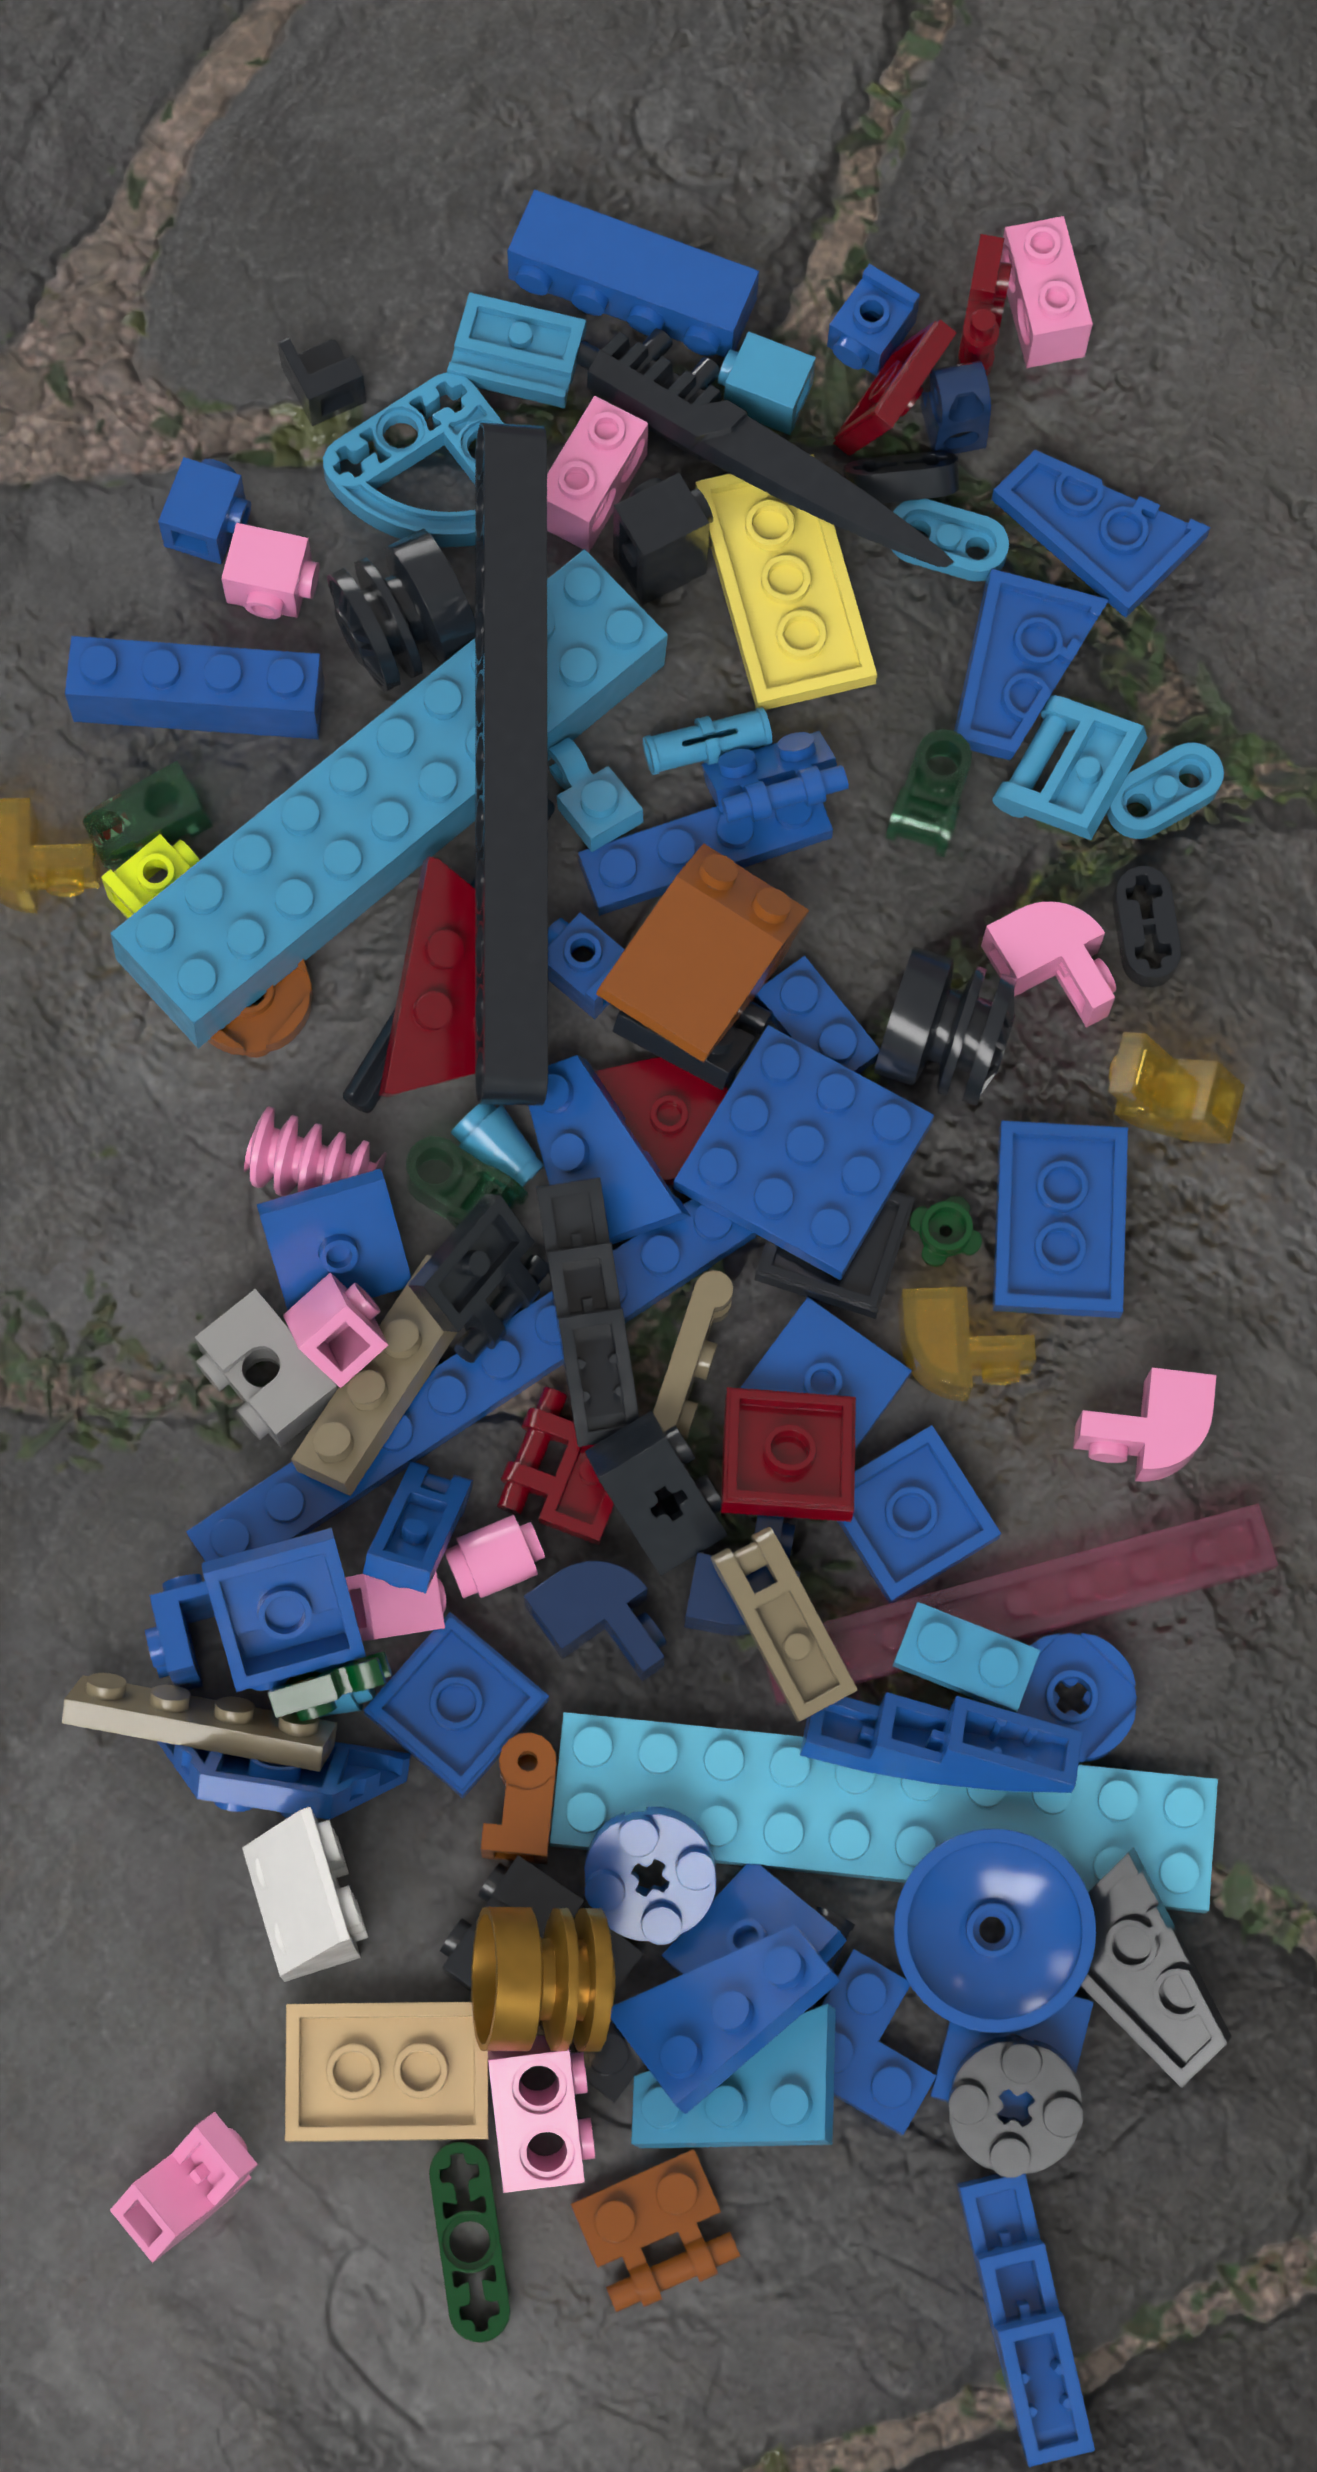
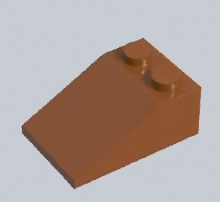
M703 843L672 881L601 983L596 995L704 1063L784 960L809 909L788 897L781 890L772 887L737 865L727 856L718 853Z

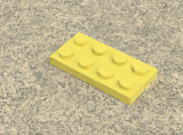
M732 474L696 481L695 489L698 488L702 492L713 514V522L709 524V536L712 542L711 550L756 708L763 707L765 710L876 684V668L834 525L806 513Z

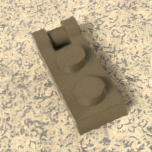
M712 1270L705 1272L695 1283L653 1411L664 1431L676 1425L685 1440L689 1437L698 1408V1403L688 1400L695 1377L707 1380L718 1343L708 1341L712 1325L726 1318L731 1310L733 1285L730 1278L720 1271Z
M768 1526L751 1535L752 1543L733 1553L727 1548L713 1555L711 1561L734 1601L796 1721L800 1722L858 1691L778 1538ZM766 1565L775 1583L754 1594L745 1576Z

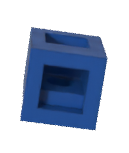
M869 264L863 272L861 281L829 324L827 347L832 349L834 355L848 367L853 369L864 368L876 376L892 351L900 346L916 323L920 294ZM864 316L872 322H868L864 320L862 317Z
M581 912L570 923L563 918H559L548 928V980L595 1020L610 1004L596 995V993L625 949ZM580 946H584L594 956L587 962H578L571 955Z

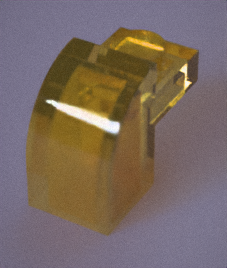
M0 799L1 904L20 912L38 914V890H46L47 893L54 896L71 897L82 894L84 889L100 888V863L93 843L38 845V819L31 799Z
M1124 1032L1118 1055L1113 1058L1109 1070L1110 1085L1108 1091L1118 1099L1114 1114L1133 1126L1176 1139L1230 1144L1245 1085L1219 1061L1174 1059L1146 1033Z
M967 1287L902 1289L898 1303L901 1351L907 1367L912 1370L911 1374L927 1390L946 1399L968 1401L973 1388L972 1376H982V1383L1006 1385L1019 1382L1021 1380L1020 1374H1030L1036 1361L1034 1335L970 1337Z

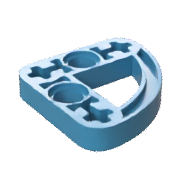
M442 373L335 440L326 449L323 456L325 481L331 492L348 510L370 526L388 535L403 539L424 528L434 538L439 547L475 545V510L438 512L419 509L395 501L376 489L444 445L475 485V459L469 454L468 448L477 439L480 423H504L467 377ZM447 395L453 401L461 398V411L454 413L449 407L441 409L440 397ZM419 409H423L426 419L432 416L433 430L430 431L428 429L425 418L418 411ZM397 423H405L416 429L418 437L411 446L395 448L385 441L384 434L386 430ZM369 441L374 442L375 449L384 462H378L376 453L369 454ZM348 459L353 465L361 462L362 474L354 477L348 471L341 474L340 462Z

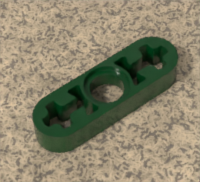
M455 2142L444 2146L435 2154L430 2164L429 2179L450 2322L454 2330L464 2339L482 2343L495 2339L505 2330L510 2319V2301L489 2163L485 2155L477 2147L469 2143ZM463 2154L467 2165H478L480 2170L479 2177L469 2180L470 2202H475L484 2197L486 2212L462 2211L446 2219L444 2204L458 2205L454 2184L449 2182L442 2183L441 2171L451 2168L452 2156ZM465 2222H476L482 2225L487 2230L490 2238V2246L486 2255L473 2263L458 2260L450 2248L452 2232L457 2226ZM494 2265L496 2281L482 2280L486 2301L498 2302L500 2307L499 2315L489 2318L488 2330L478 2332L473 2321H462L460 2316V2307H466L471 2304L470 2284L467 2282L456 2288L453 2273L457 2271L474 2274Z

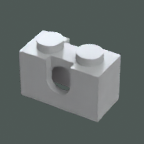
M256 1289L195 1336L200 1352L203 1354L195 1362L206 1378L219 1392L227 1385H230L244 1402L243 1405L236 1409L243 1422L259 1440L269 1433L280 1448L320 1416L338 1389L337 1385L298 1349L289 1328ZM271 1361L280 1367L277 1376L264 1387L253 1386L245 1379L246 1371L258 1362Z

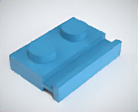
M469 292L454 344V353L451 362H449L447 373L467 377L476 388L565 408L567 394L577 366L576 359L579 345L584 340L586 334V320Z

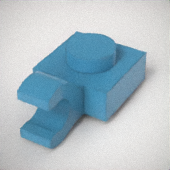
M569 737L548 748V754L556 762L549 767V771L556 782L565 790L557 795V808L591 852L644 822L643 808L609 766L592 774L580 749Z

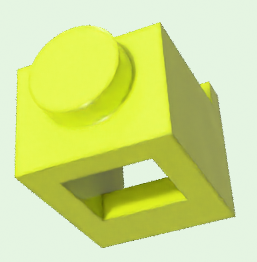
M159 834L113 872L110 869L101 878L108 898L128 919L200 860L182 840L177 841L171 846ZM161 869L168 872L162 882H148Z

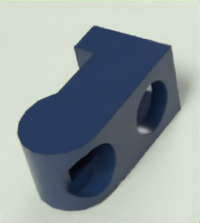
M975 361L932 369L930 372L931 392L922 393L920 401L932 452L958 454L986 448L991 416V397L987 375L982 362ZM970 432L960 437L949 438L958 433Z

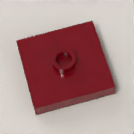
M940 319L932 322L894 349L833 439L835 441L833 444L850 456L893 428L899 417H903L916 403L924 389L921 386L957 332Z
M661 1057L595 1071L625 1116V1123L643 1150L649 1152L661 1170L659 1174L666 1185H673L676 1176L727 1094V1087L721 1090Z
M727 1387L724 1407L721 1513L851 1522L854 1514L856 1397Z

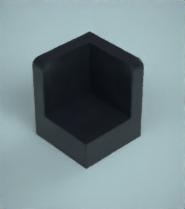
M289 337L277 342L281 368L312 427L367 402L364 375L353 355L345 358L336 340H328L299 354Z

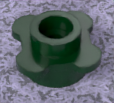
M951 1196L946 1201L932 1205L929 1209L918 1207L912 1212L909 1225L913 1231L919 1233L924 1247L921 1257L926 1264L940 1267L949 1257L961 1253L966 1256H972L979 1251L982 1237L979 1232L973 1230V1222L969 1214L970 1205L964 1198ZM948 1226L952 1231L951 1235L948 1237L942 1236L940 1228Z

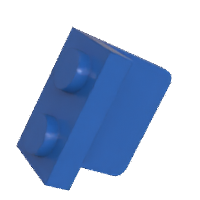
M190 1574L165 1581L162 1584L164 1592L149 1595L156 1627L145 1629L153 1667L157 1669L159 1678L170 1676L174 1686H180L187 1690L203 1686L189 1623L215 1617L205 1581L202 1582L200 1574Z

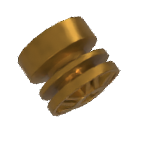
M531 1907L482 1908L477 1920L471 1969L472 2016L475 2037L480 2051H530L536 2038L539 2020H542L546 2041L551 2051H567L572 2039L579 2052L601 2051L608 2034L615 1994V1963L607 1917L602 1908L579 1909L575 1920L568 1908L552 1909L547 1920L543 1938L540 1937L537 1919Z

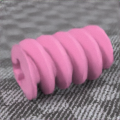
M268 1106L257 1122L247 1148L244 1163V1172L250 1168V1182L252 1186L263 1188L274 1176L275 1193L280 1196H287L297 1184L298 1192L380 1168L383 1172L387 1153L384 1152L376 1163L371 1162L370 1142L363 1140L352 1155L346 1153V1133L339 1132L328 1146L323 1145L322 1125L318 1123L311 1128L304 1138L298 1136V1116L291 1115L281 1129L275 1128V1108Z

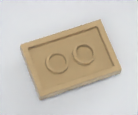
M472 2002L286 2004V2142L489 2140L488 2052L480 2051L476 2041Z

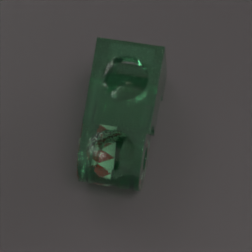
M178 761L91 809L82 820L83 826L103 866L107 869L119 868L159 834L169 843L187 833L194 837L213 827L193 784Z

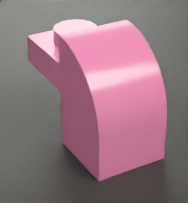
M1039 902L1024 906L986 926L981 947L1000 979L1002 974L1017 978L1014 987V997L1056 976L1086 1028L1108 1017L1115 999L1113 993L1116 991V984L1107 965L1100 958L1094 961L1091 956L1099 952L1105 932L1090 915L1068 904Z
M1151 1368L1144 1381L1141 1417L1083 1410L1076 1422L1073 1449L1088 1450V1457L1090 1459L1107 1463H1123L1127 1461L1128 1455L1137 1456L1135 1481L1138 1482L1155 1481L1176 1473L1194 1456L1210 1429L1213 1417L1216 1375Z
M213 2112L192 2129L171 2155L136 2180L110 2211L153 2263L228 2202L252 2178L249 2174L258 2164L248 2153L247 2146L242 2137L235 2130L227 2127L220 2117Z

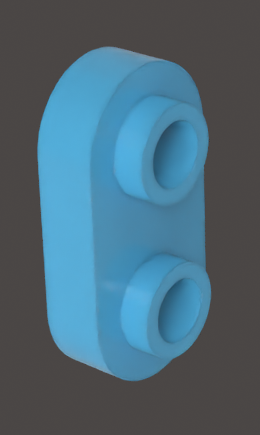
M929 499L904 501L893 511L916 530L926 533L928 539L954 561L952 565L946 568L937 567L892 550L898 558L905 562L969 581H985L991 569L1001 571L1006 562L1009 549L1007 533L1000 523L990 517ZM971 547H979L986 552L987 556L979 560L972 559L967 555L966 550Z
M1184 743L1128 773L1107 811L1111 825L1116 831L1126 837L1144 839L1157 834L1208 805L1216 797L1224 777L1223 764L1219 756L1211 748L1203 744ZM1185 773L1193 774L1198 778L1200 785L1194 788L1186 787L1180 782L1179 776ZM1140 803L1146 807L1148 814L1143 817H1135L1129 813L1127 805Z

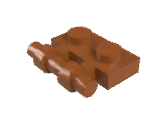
M694 2149L571 2204L597 2268L621 2257L627 2267L629 2277L606 2287L616 2313L639 2302L642 2303L644 2308L662 2300L661 2292L696 2276L699 2282L718 2275L716 2267L740 2257L730 2231L705 2242L697 2223L721 2213V2210ZM678 2232L685 2251L649 2267L641 2248Z

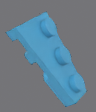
M826 2004L804 2012L687 2114L675 2106L650 2071L634 2076L631 2144L638 2148L833 2145L836 2009Z

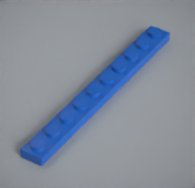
M691 1199L683 1204L690 1217L637 1235L613 1250L620 1303L623 1308L625 1323L756 1238L757 1234ZM552 1291L531 1304L528 1308L514 1315L505 1325L507 1333L494 1349L487 1347L474 1363H469L458 1354H455L433 1369L351 1496L297 1472L294 1464L291 1462L186 1531L203 1560L207 1562L308 1534L406 1469L411 1461L416 1462L562 1366L564 1363Z

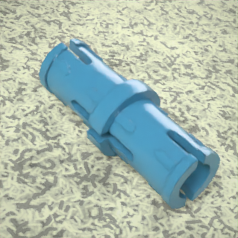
M763 707L714 721L709 716L696 718L694 726L654 736L647 735L643 738L644 754L652 775L701 761L711 765L718 763L720 756L728 751L735 749L749 750L772 744L771 727Z

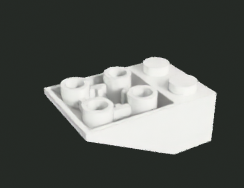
M311 1807L304 1808L242 1847L278 1972L284 1982L361 1958L356 1942L368 1938L357 1899L355 1900L350 1886L342 1888L339 1886L337 1878L348 1875L349 1871L339 1838L336 1836L330 1820L319 1823Z

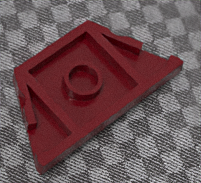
M430 856L423 860L379 1092V1096L384 1097L396 1096L411 1090L438 1085L475 1074V888L441 860Z

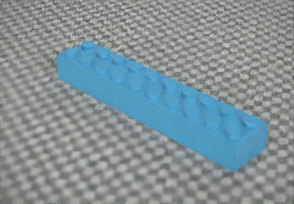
M585 549L547 579L548 748L568 737L572 740L577 738L665 664L668 634ZM475 638L110 933L116 960L197 1048H200L215 1033L222 1030L239 1016L242 1010L250 1007L267 993L268 988L272 985L275 986L295 970L301 960H307L423 864V860L429 856L432 857L475 821Z

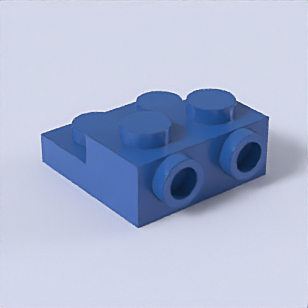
M332 1528L201 1563L236 1692L249 1688L257 1691L270 1690L285 1683L290 1677L315 1670L323 1673L326 1669L366 1657Z

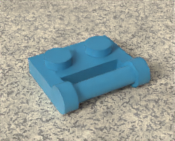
M1051 695L1041 711V716L1044 720L1009 782L1003 781L999 785L992 801L1000 810L1017 818L1027 816L1092 840L1148 737L1143 725L1061 696ZM1076 730L1041 793L1034 791L1035 784L1063 734Z

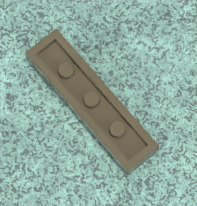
M425 1256L379 1325L388 1346L342 1388L338 1387L291 1458L297 1472L351 1496L454 1339L457 1332L443 1331L408 1286L431 1256Z
M111 1673L82 1675L64 1699L62 1716L63 1724L188 1746L318 1772L321 1771L335 1746L337 1730L336 1722L320 1720L319 1717L299 1721L296 1712L276 1718L274 1711L256 1708L251 1701L244 1698L222 1697L213 1700L192 1696L187 1689L176 1685H158L149 1688L127 1684L123 1677Z

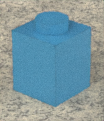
M748 331L740 351L737 352L730 349L722 364L718 384L725 386L724 401L728 400L747 411V416L756 422L791 435L813 385L816 357Z

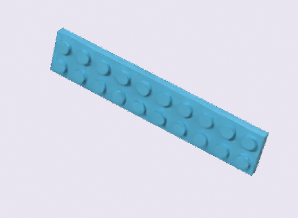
M567 1712L563 1714L550 1846L588 1850L596 1833L611 1818L624 1812V1816L635 1811H646V1807H665L686 1815L700 1826L711 1844L715 1863L737 1866L760 1864L763 1868L905 1883L908 1876L923 1857L943 1842L970 1831L1006 1829L1033 1836L1057 1850L1077 1871L1088 1892L1134 1847L1166 1910L1207 1913L1209 1911L1218 1779L1078 1765L1076 1786L1072 1793L998 1791L938 1785L885 1776L800 1756L802 1736Z

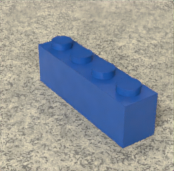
M535 189L507 250L508 277L525 291L535 295H546L549 293L571 301L576 308L590 315L600 316L607 314L626 321L634 330L648 336L654 329H661L670 338L683 342L688 349L702 356L719 355L726 357L730 349L736 350L757 300L758 270Z
M71 636L65 696L74 722L319 739L325 682L320 654Z

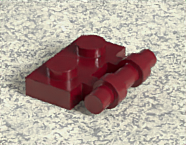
M980 234L957 365L981 361L988 376L994 364L993 350L996 348L999 339V328L1012 263L1001 262L1005 238Z
M544 1387L536 1408L528 1409L521 1427L526 1433L514 1462H507L500 1480L505 1486L497 1507L508 1513L520 1516L529 1494L544 1497L546 1501L539 1516L540 1524L600 1546L615 1504L598 1480L585 1453L587 1449L596 1444L577 1446L574 1423L560 1417L567 1395L556 1389ZM550 1441H557L567 1445L556 1476L539 1470Z

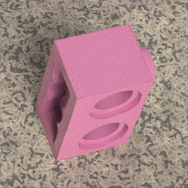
M1064 216L1005 227L1001 262L1012 263L1007 296L1026 368L1085 357L1093 323Z
M596 396L593 397L547 474L548 532L590 552L612 515L614 505L619 503L647 456V422Z
M545 2035L536 2036L530 2051H487L503 2193L585 2183L582 2160L595 2159L591 2118L577 2119L575 2094L588 2093L583 2052L570 2053L569 2048L567 2051H551ZM533 2066L548 2067L557 2075L555 2082L550 2087L539 2091L525 2087L521 2083L520 2078L527 2069ZM542 2132L555 2133L564 2140L562 2148L549 2156L535 2154L529 2149L528 2143L535 2135Z

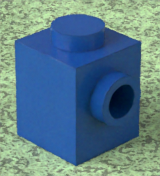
M183 457L158 520L164 547L222 565L236 523L247 525L250 516L251 501L245 498L242 476L237 474L229 465L218 460L204 459L202 462Z

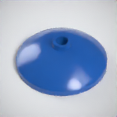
M981 1829L957 1835L938 1845L923 1857L908 1876L896 1906L894 1943L900 1967L913 1991L931 2010L956 2025L975 2031L989 2033L1018 2031L1045 2021L1057 2013L1070 2001L1082 1985L1089 1971L1095 1949L1096 1922L1093 1905L1077 1871L1067 1859L1047 1843L1017 1831ZM988 1917L998 1918L1004 1926L1002 1938L995 1943L985 1942L979 1933L981 1922Z

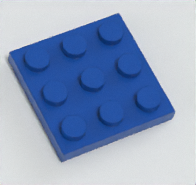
M768 1025L676 1176L673 1189L841 1280L930 1129L934 1114Z

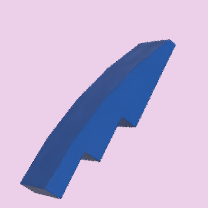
M886 1692L880 1706L845 1697L807 1717L800 1756L868 1773L938 1785L998 1791L1072 1793L1076 1786L1083 1732L956 1696L950 1710Z
M994 2174L957 2183L983 2298L1028 2467L1095 2451L1064 2315L1059 2309L1045 2244L1040 2239L1026 2174L1013 2178Z

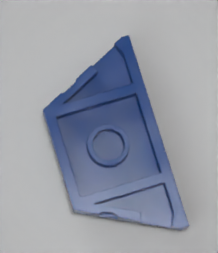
M158 1742L197 1799L213 1801L217 1807L232 1812H244L252 1808L277 1811L286 1819L301 1809L311 1807L317 1819L331 1820L407 1782L411 1758L410 1753L335 1742L331 1754L321 1771L318 1772L188 1746Z

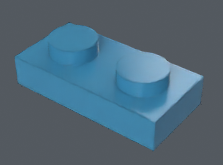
M917 1602L892 1666L991 1706L1017 1713L1040 1650Z

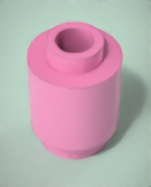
M514 1515L456 1538L458 1545L448 1548L444 1552L463 1599L476 1593L479 1594L480 1598H483L537 1576L538 1572L534 1562L545 1558L532 1523L529 1522L519 1526Z

